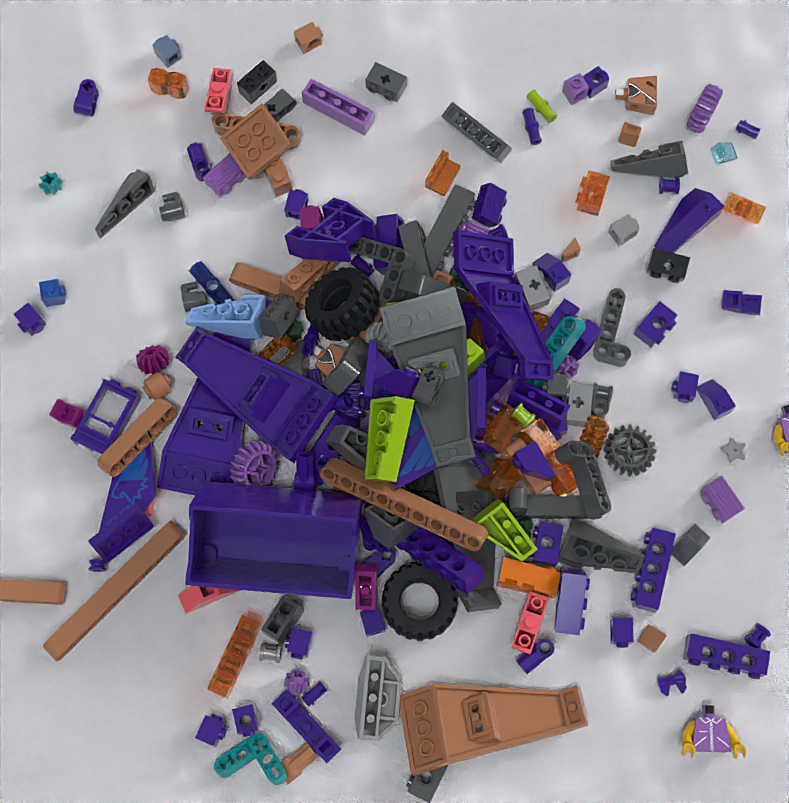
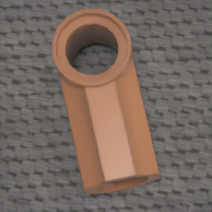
M305 744L295 754L281 762L287 772L285 780L287 784L295 780L302 773V770L318 758L308 744Z

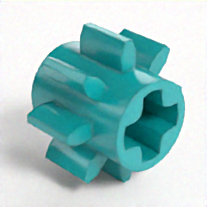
M47 171L43 177L40 176L42 183H39V187L43 189L46 195L48 193L55 195L58 190H62L59 184L63 183L61 178H58L56 172L51 174Z

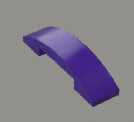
M287 690L272 703L326 764L342 750Z

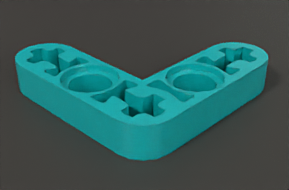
M261 733L252 735L219 757L214 763V770L222 778L231 776L255 759H257L266 777L273 785H280L287 778L285 768L267 738ZM258 741L261 742L263 750H260L257 746ZM245 751L246 756L243 759L238 760L237 755L240 752ZM272 755L270 762L263 763L265 756ZM224 764H226V769H225V770H223V767H222ZM275 767V769L278 771V777H275V774L271 770L272 768Z

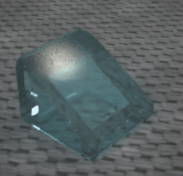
M719 142L710 149L716 164L726 163L738 158L731 142Z

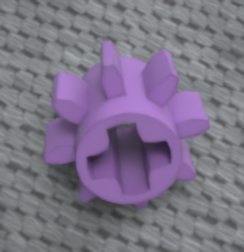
M565 357L556 371L560 374H566L567 378L570 379L577 374L579 364L576 363L574 357Z
M292 670L291 673L286 674L284 687H288L289 693L300 695L303 691H307L310 678L305 677L306 674L302 670Z

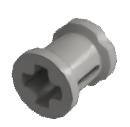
M262 643L259 661L274 660L276 663H280L282 645L276 647L267 646L265 643Z

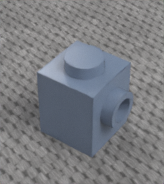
M167 34L158 38L152 44L155 54L167 68L182 59L178 43L175 39L171 40Z

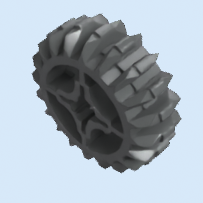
M624 425L620 427V430L615 428L613 430L614 434L610 433L608 435L610 440H606L604 443L607 447H604L603 451L608 453L604 458L611 459L608 462V466L614 464L613 471L616 472L619 468L621 470L620 475L627 471L628 477H631L633 471L638 476L640 471L645 473L647 471L646 467L650 468L652 466L650 461L655 460L653 454L656 453V449L652 448L655 446V442H649L652 435L646 437L645 433L647 431L644 429L642 432H639V426H636L635 430H633L632 425H628L627 430ZM627 437L625 445L615 447L616 441ZM634 438L637 439L642 444V446L637 445L635 443ZM628 446H629V448H632L631 450H633V453L631 454V456H630V453H628V451H626V449L628 448ZM645 454L643 461L633 464L635 456ZM617 455L623 456L625 459V463L621 461Z

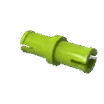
M535 89L527 94L526 98L530 100L535 106V110L541 113L548 123H552L558 115L548 106L549 103L543 100Z

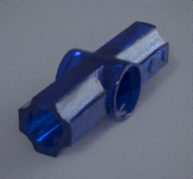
M202 261L196 262L191 267L189 273L217 305L225 303V300L228 299L235 301L220 283V280L210 272ZM212 284L217 285V288L215 290H210L208 288Z

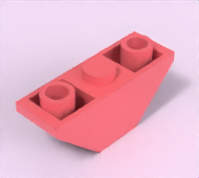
M213 68L204 108L205 112H227L230 99L231 69Z
M191 586L178 596L185 614L241 590Z
M530 591L511 648L529 655L531 654L549 600L548 597Z

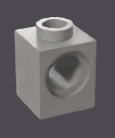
M628 214L611 224L608 233L619 247L637 236L640 228L637 220Z

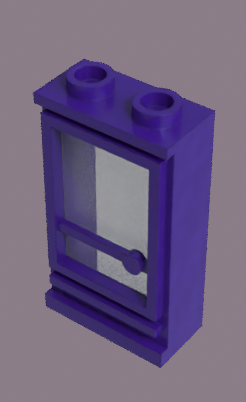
M110 379V381L102 380L100 388L75 433L70 438L74 444L78 445L79 443L91 452L95 451L103 454L122 435L141 400L136 390L130 387L125 389L120 386L119 382Z

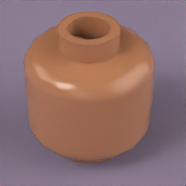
M155 372L144 380V386H142L149 399L153 398L156 400L170 393L169 385L172 383L166 374L162 376L161 373Z

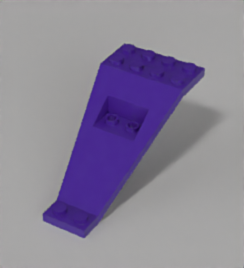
M460 230L454 231V270L518 356L520 361V379L554 380L553 359L523 296V285H519L514 276L513 239Z
M197 326L175 357L185 364L262 440L293 463L296 461V454L303 451L338 399L336 395L314 381L206 333Z

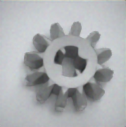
M374 322L373 325H370L366 332L365 342L369 344V341H376L377 350L390 352L392 349L384 324L382 322Z

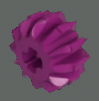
M161 345L145 347L144 350H139V353L136 355L138 368L145 374L151 373L153 375L155 372L160 373V370L166 369V366L169 365L167 350H165V347H161Z

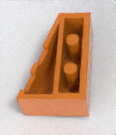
M503 557L496 586L525 593L532 591L555 599L561 573L552 567L542 568L533 563H524Z

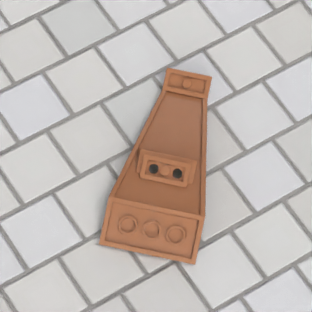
M431 684L400 695L399 706L410 772L414 776L449 764L567 733L589 725L580 687L577 685L560 691Z

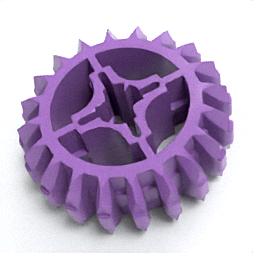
M710 83L706 85L687 121L688 128L698 133L704 131L723 95L722 89Z
M250 441L249 444L244 443L243 449L238 448L239 453L234 455L235 460L231 462L233 467L229 469L232 473L230 477L233 483L271 486L270 481L275 479L274 474L278 472L276 467L280 465L277 461L279 457L276 451L269 444L262 441Z

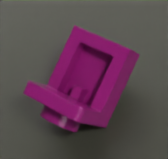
M57 399L49 415L62 424L77 428L85 411L79 407L67 404L61 399Z

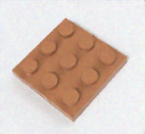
M263 103L220 137L249 180H252L293 146Z

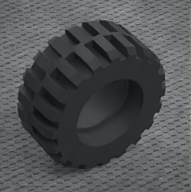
M342 267L339 270L330 271L328 275H323L319 282L316 281L313 289H310L308 292L309 296L306 297L305 314L307 320L322 337L331 341H346L352 336H358L362 330L365 331L367 326L372 324L374 316L378 313V307H380L379 292L361 270Z
M411 562L408 566H401L398 571H394L382 591V609L388 625L398 635H402L409 640H431L435 636L444 633L451 625L458 607V593L452 583L446 579H441L436 572L428 570L423 563ZM415 583L431 586L438 596L439 604L436 612L425 620L410 618L405 614L401 606V596L404 590Z

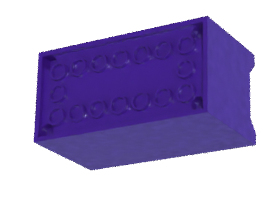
M205 481L189 504V554L185 585L351 599L355 583V570L358 563L362 499L350 493Z

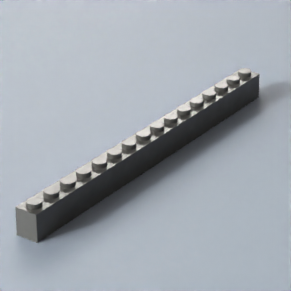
M456 184L424 243L432 275H434L436 270L442 271L445 264L443 260L445 256L449 257L452 251L453 232L458 231L459 226L468 220L467 213L469 210H473L476 203L474 192ZM405 292L403 301L420 295ZM378 350L385 358L394 357L392 350L390 352ZM367 360L359 375L354 379V381H360V387H364V389ZM364 397L360 399L359 406H363ZM363 407L362 418H365L368 412L364 411ZM358 417V423H357V425H356V428H357V429L359 428L360 422H361V420H362V418H359V417Z

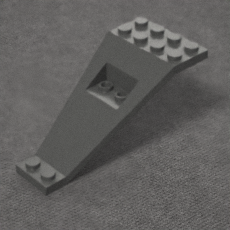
M453 286L380 307L389 343L399 369L405 370V367L417 371L416 374L421 376V367L426 366L427 368L439 369L444 375V381L432 408L414 401V407L430 444L436 467L476 457L470 436L466 322L456 287ZM446 361L447 367H441L440 362ZM431 374L430 378L432 380H435V376Z
M478 451V454L486 462L487 467L491 469L490 474L482 478L483 475H480L482 472L479 473V470H477L478 467L473 465L474 462H471L473 459L470 460V458L447 464V467L443 465L433 470L441 507L471 520L494 502V488H499L500 465L493 453L485 451L481 453ZM487 538L478 551H471L448 540V544L480 564L483 568L484 580L472 590L475 597L470 602H467L459 594L466 611L475 612L498 609L502 603L493 588L496 544Z

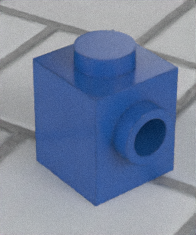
M58 279L39 282L41 300L46 307L65 304L64 296H66L64 284L61 285Z

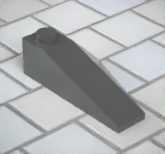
M683 141L659 145V149L655 151L643 150V153L639 156L631 154L612 160L611 169L617 172L681 178L688 174Z
M137 169L127 176L95 228L100 239L155 192L152 180L147 173Z
M572 518L559 552L558 562L574 568H582L584 566L594 567V570L609 568L618 572L638 573L645 555L596 527Z

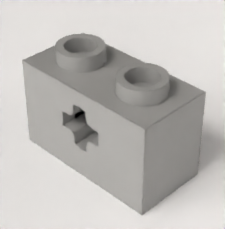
M537 265L515 273L518 284L523 285V296L530 311L549 305L550 298L552 297L549 287H545L543 282L545 281L544 274L541 270H538Z
M570 383L567 389L566 400L567 404L571 406L565 417L566 425L588 427L591 417L593 385ZM575 402H578L579 408H576Z

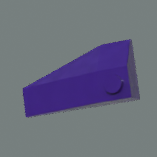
M694 188L681 199L654 247L675 253L721 214L724 205L712 193Z

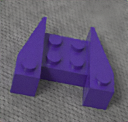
M332 198L322 206L324 220L312 230L296 226L284 235L290 255L302 259L351 262L348 247L360 237L374 241L377 240L374 221L349 202L337 198Z

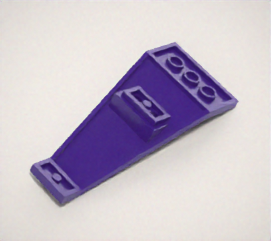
M214 332L215 337L248 352L251 351L252 339ZM197 378L162 450L157 488L196 495L205 481L234 484L230 477L232 473L229 469L233 467L231 462L235 460L234 455H238V448H242L244 421L199 378ZM198 420H201L204 425L199 426ZM220 424L222 426V430H218L216 425Z

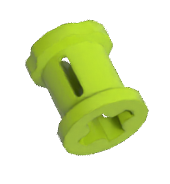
M520 403L510 414L511 417H515L523 424V428H526L536 416L523 407V403Z

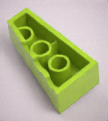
M394 396L372 399L370 401L365 480L383 483L397 481L415 400Z

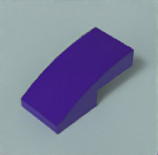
M723 290L722 309L760 316L762 295L743 294V291Z

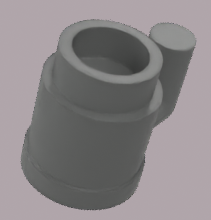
M173 192L162 195L164 202L173 200V202L159 207L162 220L172 221L185 218L179 193Z
M196 281L181 285V296L185 312H189L194 307L207 305L204 291L189 293V290L198 289Z

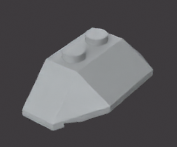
M366 655L359 674L355 708V725L358 739L379 741L398 723L402 681L385 657Z

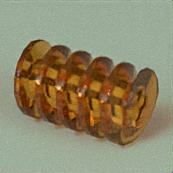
M590 415L587 417L588 422L585 423V429L582 430L583 435L580 436L579 440L586 441L592 446L597 459L610 427L602 418Z

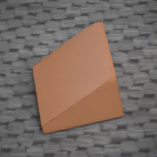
M624 122L618 142L635 147L642 128Z
M576 238L570 242L562 253V262L579 256L581 248Z
M648 625L637 641L655 653L667 635Z

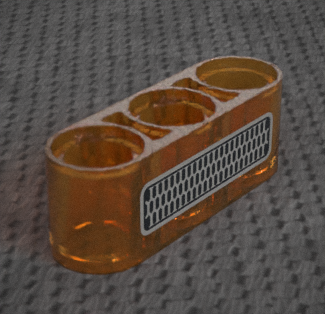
M285 333L281 339L274 338L257 356L282 366L296 352L298 344Z

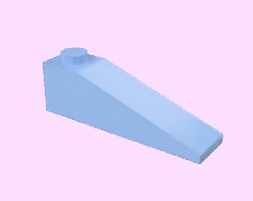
M265 295L241 296L240 300L232 301L228 299L225 300V303L219 305L211 303L191 308L185 323L189 326H197L202 329L239 338L260 339L263 330L259 317L266 310Z

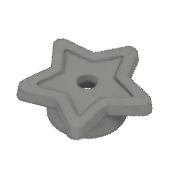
M730 438L729 445L721 450L726 453L729 462L737 458L744 460L743 449L746 444L737 443L733 438Z

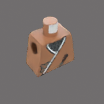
M657 76L629 78L625 88H616L615 99H625L626 110L654 115L657 107Z
M330 344L326 350L316 345L312 355L318 359L315 363V369H319L320 374L326 378L337 366L345 350L334 344Z

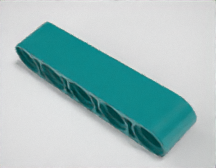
M572 316L565 317L545 343L550 355L552 353L553 373L583 334L586 327L583 319ZM522 379L541 390L542 381H546Z

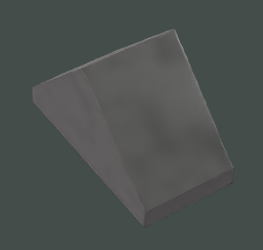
M695 524L674 547L671 555L685 566L703 548L710 537Z

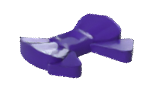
M677 670L674 675L667 677L659 676L657 678L660 691L665 696H669L670 686L676 684L682 694L687 688L685 685L686 678L681 670Z

